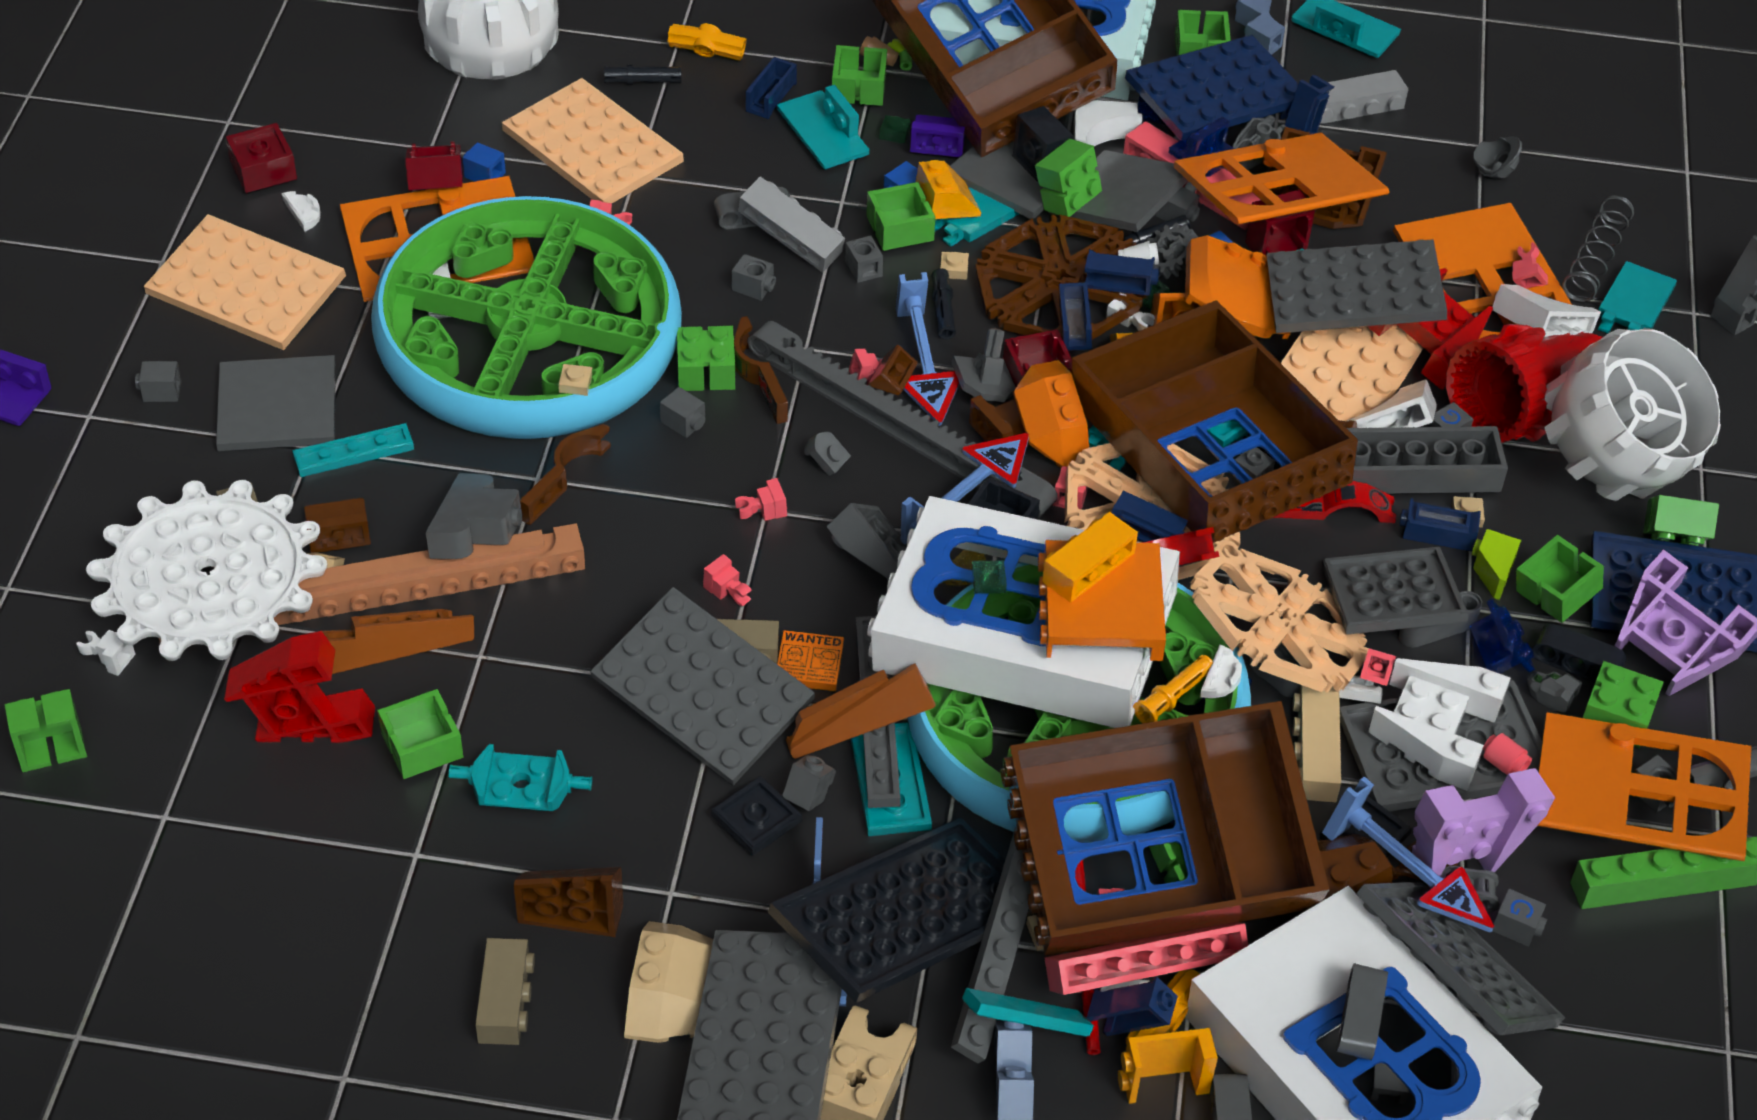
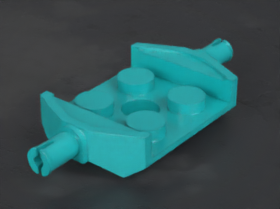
M489 744L470 767L450 765L449 778L468 779L469 784L473 786L478 804L485 806L554 811L560 807L567 793H571L572 788L591 791L593 777L573 776V774L569 773L562 750H557L556 757L498 753L494 751V744ZM521 780L530 783L524 788L513 786L517 781Z

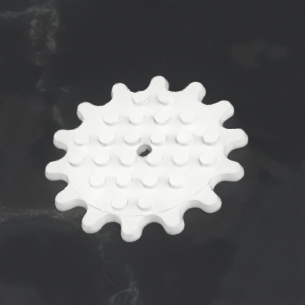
M246 480L235 481L226 493L218 496L208 494L202 482L190 481L183 486L182 498L173 504L162 503L153 496L144 497L137 504V508L142 514V520L134 526L112 524L103 531L105 541L117 549L111 557L93 560L86 567L87 574L93 580L111 584L107 592L98 595L92 600L91 608L100 617L114 614L126 616V621L117 630L118 639L125 645L131 646L146 637L153 636L161 639L159 651L168 661L179 659L187 647L195 644L208 646L209 652L214 658L225 660L231 655L233 650L232 642L236 638L243 635H253L265 643L273 642L279 633V626L274 621V617L284 611L305 613L310 609L313 603L312 595L302 590L298 585L305 579L322 576L327 568V561L324 557L309 555L302 550L303 547L318 538L320 533L319 525L314 521H305L297 524L286 521L285 517L291 512L293 507V499L289 495L280 494L267 502H255L251 498L252 484ZM208 566L214 567V569L210 571V575H207L206 572H202L201 569Z

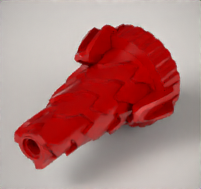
M1506 324L1499 335L1492 334L1469 342L1455 352V356L1451 358L1450 366L1446 373V389L1450 404L1454 402L1473 418L1471 427L1497 426L1501 443L1512 439L1518 440L1522 437L1532 442L1539 440L1546 433L1544 427L1552 422V411L1547 409L1548 402L1545 401L1546 385L1561 376L1562 365L1580 354L1590 344L1597 342L1603 337L1592 333H1584V331L1575 335H1570L1569 332L1563 335L1544 337L1546 333L1541 327L1533 328L1528 325Z

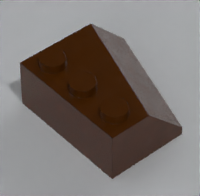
M1359 834L1337 837L1332 841L1330 839L1317 841L1330 889L1323 900L1347 886L1357 894L1364 884L1392 883V865L1375 841ZM1305 911L1296 912V914L1300 915Z
M621 867L524 872L514 882L518 923L616 937L624 905Z

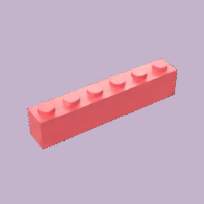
M1146 121L1125 136L1123 154L1174 163V160L1201 155ZM1221 166L1212 168L1205 175L1210 183L1236 178ZM1198 189L1195 191L1196 194L1200 195L1199 202L1234 223ZM1253 192L1229 197L1251 205L1252 202L1261 200ZM1248 223L1240 224L1237 226L1246 230L1248 228Z
M1236 922L1046 957L1045 964L1049 990L1066 995L1217 964L1248 946L1245 923Z

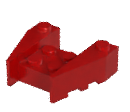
M1446 268L1439 269L1441 281L1448 272ZM1445 292L1447 320L1396 324L1432 354L1421 373L1441 390L1446 388V373L1450 366L1451 358L1455 356V352L1462 348L1463 345L1480 338L1493 310V307L1489 306L1478 316L1474 317ZM1394 324L1367 327L1378 336H1381Z
M322 631L291 637L229 669L224 700L226 702L239 699L245 701L258 718L255 736L257 742H281V737H301L302 742H314L315 737H331V743H343L372 737L375 705L363 688L326 696L317 684L331 681L336 651Z

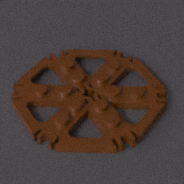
M1059 214V222H1057L1055 215H1051V222L1044 223L1040 216L1037 217V225H1035L1032 218L986 245L985 249H982V259H977V264H975L976 275L986 315L989 313L990 320L999 316L998 326L1003 327V330L1023 335L1036 334L1052 330L1025 324L1022 322V319L1050 301H1053L1059 324L1053 330L1058 329L1063 339L1059 306V284L1085 282L1087 276L1085 265L1089 249L1100 254L1118 256V250L1134 246L1136 242L1133 244L1132 238L1123 241L1124 232L1122 230L1118 231L1116 227ZM1074 233L1098 240L1070 256L1065 236ZM1033 239L1038 244L1041 259L1008 252L1007 250L1024 240ZM999 277L1025 284L1000 299H994L990 281L993 278ZM1088 288V297L1091 300L1108 304L1113 300H1118L1127 306L1125 310L1120 309L1097 324L1091 323L1092 340L1139 312L1143 306V298H1147V295ZM1081 309L1067 310L1070 337L1075 335L1083 336L1085 334L1083 312L1081 319Z

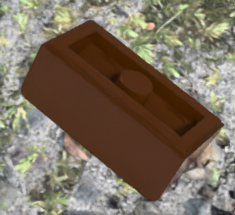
M897 344L883 357L868 384L874 388L900 395L918 362Z

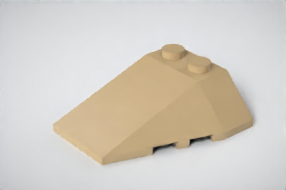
M650 921L646 924L641 932L629 987L624 1038L659 1043L669 1041V1037L688 1034L690 1038L694 1037L714 939L682 925Z

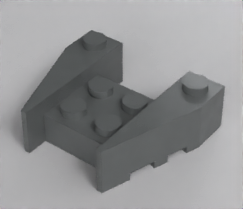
M1756 235L1752 236L1725 285L1714 300L1711 317L1733 335L1753 326L1757 317Z

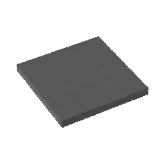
M1014 141L984 157H980L975 148L972 147L950 165L966 182L968 188L970 187L1014 209L1015 212L1029 219H1034L1044 210L1040 192L1043 187L1039 186V183L1012 157Z
M1104 150L1096 158L1098 166L1095 168V170L1099 171L1102 191L1070 217L1138 232L1188 180L1174 168V163Z
M335 355L220 362L217 450L229 451L307 446L335 440Z
M1440 547L1324 558L1322 561V568L1346 635L1468 622V611Z

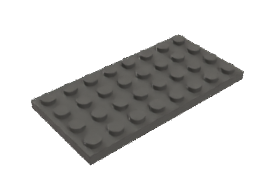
M715 930L677 1120L821 1119L842 988L788 933Z

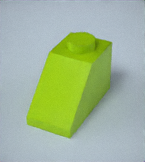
M1487 529L1483 540L1477 538L1471 554L1476 556L1473 569L1493 598L1500 600L1516 559L1521 540Z

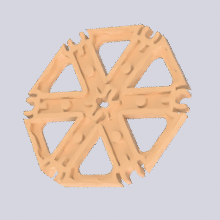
M1110 443L1082 450V453H1078L1076 461H1071L1067 467L1064 523L1068 521V527L1086 530L1093 520L1100 519L1112 511L1123 490L1173 514L1175 513L1138 473L1136 482L1103 462L1120 456V453ZM1175 444L1167 447L1191 473L1210 466ZM1224 473L1202 482L1201 485L1212 496L1229 490L1225 489L1229 479L1228 477H1223ZM1087 486L1113 501V503L1086 510L1078 509V487ZM1186 526L1184 532H1185V533L1191 532V531L1189 530V528ZM1240 531L1225 537L1221 541L1214 542V550L1218 551L1220 549L1222 551L1223 548H1226L1231 554L1234 548L1238 549L1240 546ZM1210 559L1179 567L1178 580L1195 576Z
M1223 548L1222 551L1218 550L1220 557L1210 559L1195 574L1190 582V588L1195 590L1192 595L1193 602L1232 651L1239 647L1237 655L1239 657L1243 654L1250 656L1253 660L1250 665L1253 667L1261 663L1258 670L1323 692V690L1329 692L1332 687L1339 692L1341 689L1342 691L1364 664L1369 649L1364 647L1367 643V639L1364 638L1365 634L1346 635L1331 593L1326 588L1321 592L1322 584L1317 583V585L1310 584L1307 581L1309 575L1303 574L1299 577L1301 570L1244 549L1238 550L1234 548L1230 554L1226 548ZM1219 568L1222 569L1239 589L1231 584L1218 582L1213 574ZM1260 570L1273 575H1280L1288 580V586L1280 596L1277 594L1276 588L1268 583ZM1313 604H1322L1330 611L1331 616L1337 623L1332 624L1321 620L1315 615L1307 613V611ZM1226 614L1254 623V625L1247 632L1241 631L1234 626ZM1281 642L1300 666L1284 661L1276 656L1274 651ZM1326 650L1346 656L1350 661L1344 667L1338 666L1329 658Z

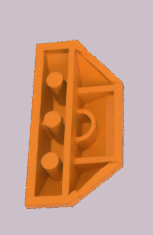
M1059 360L1031 365L1013 392L1025 433L1029 434L1028 443L1045 457L1056 462V465L1060 468L1062 466L1068 467L1071 461H1076L1079 452L1082 453V450L1089 448L1088 425L1072 373Z

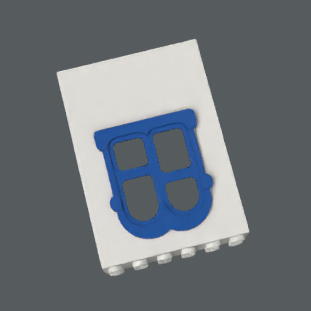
M929 496L925 507L919 508L916 528H911L909 531L906 550H901L897 561L898 569L896 573L892 572L890 574L886 596L881 595L879 599L877 617L871 618L868 625L867 635L871 637L868 655L872 657L873 671L879 672L884 669L886 674L895 676L916 663L928 684L1113 728L1130 726L1135 714L1133 705L1140 700L1153 662L1150 661L1148 647L1053 645L1051 658H1046V644H1040V626L1045 625V620L1039 619V609L1031 624H1023L982 613L989 592L994 588L1040 598L1041 601H1045L1044 596H1039L1038 585L1016 581L1012 578L1018 562L1038 566V554L1044 553L1046 540L1068 541L1072 536H1078L1084 530ZM956 547L1005 558V561L998 575H989L956 566L950 559V552ZM1160 547L1166 625L1177 594L1180 551ZM950 579L966 581L978 586L967 609H958L941 604L935 598V588L941 582Z
M1349 886L1193 978L1191 981L1188 999L1189 1009L1186 1019L1195 1029L1210 1028L1217 1054L1235 1074L1247 1075L1249 1090L1276 1120H1531L1534 1111L1539 1106L1538 1099L1542 1086L1449 989L1436 979L1423 962L1417 960L1400 939L1389 933L1386 928L1387 925L1379 917L1372 915L1364 908V901ZM1353 963L1388 971L1384 998L1387 996L1392 997L1422 1028L1425 1036L1400 1052L1391 1050L1378 1036L1372 1061L1358 1058L1346 1067H1338L1317 1045L1316 1041L1341 1025L1347 985ZM1439 1048L1458 1068L1459 1079L1451 1088L1436 1090L1422 1083L1409 1069L1408 1065L1431 1049ZM1376 1064H1386L1413 1094L1416 1104L1415 1108L1408 1116L1403 1118L1385 1116L1353 1084V1079Z

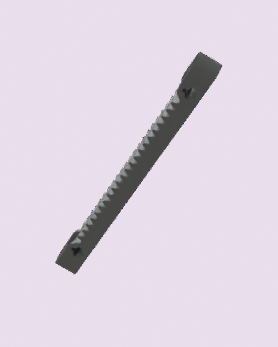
M767 321L748 337V346L758 358L769 362L773 367L958 477L965 479L980 467L979 464L962 453L963 447L976 444L974 441L966 444L967 437L963 436L957 439V432L948 433V426L946 425L939 428L938 420L930 422L929 415L920 417L921 410L918 409L911 412V404L902 406V399L893 401L894 395L892 393L884 396L885 391L876 390V388L867 385L866 378L858 380V373L855 372L849 375V368L846 367L840 370L839 362L831 364L830 357L823 359L822 352L814 354L813 347L804 349L802 339L774 321ZM1021 467L1020 479L1017 481L1014 489L1040 500L1038 518H1040L1057 501V492L1049 482ZM992 474L988 476L993 480H996L1002 484L1009 486L1008 484H1006L1005 482H1003L1002 480H1000ZM984 479L976 487L980 489V487L983 485L986 479Z

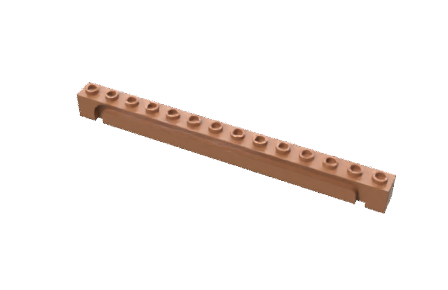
M576 523L553 527L554 533L542 534V530L514 534L507 545L473 544V553L462 559H430L429 551L425 550L326 568L322 576L305 579L298 585L302 590L312 595L313 603L310 609L305 613L284 611L274 617V621L278 625L302 622L304 620L330 617L337 614L363 611L370 608L584 570V548Z

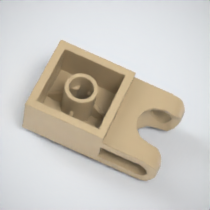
M856 1005L853 1006L832 1048L820 1120H884L916 1045L917 1027L901 1023L893 1035L885 1038L875 1037L867 1030V1015L869 1011Z

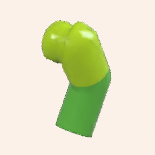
M893 39L887 45L899 53L900 68L905 71L912 68L911 56L899 39Z

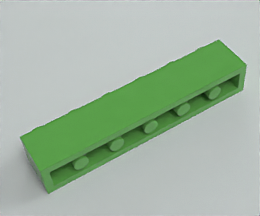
M1757 836L1747 838L1744 862L1667 848L1579 860L1570 883L1581 909L1757 885Z

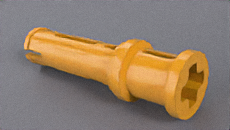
M1200 655L1198 659L1167 684L1155 686L1151 691V695L1144 700H1138L1133 705L1136 717L1142 723L1155 722L1165 711L1173 710L1177 700L1207 676L1213 661L1206 655Z

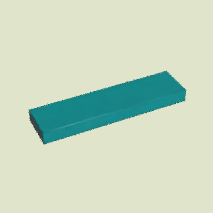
M404 423L292 451L299 475L304 477L414 450V444L407 424Z
M966 988L962 997L972 1011L979 1016L1086 1037L1090 1036L1094 1027L1080 1011L970 988Z

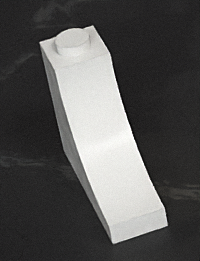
M1094 100L1074 111V140L1096 146L1110 140L1125 139L1128 133L1142 124V113H1138L1137 103Z
M1508 284L1500 285L1492 306L1493 311L1516 324L1543 328L1546 333L1544 337L1563 335L1569 332L1570 335L1583 331L1584 333H1593L1601 313L1592 307L1563 303L1534 293L1520 285Z
M1427 379L1400 388L1392 398L1383 404L1349 420L1356 421L1357 428L1421 427L1433 422L1437 404Z

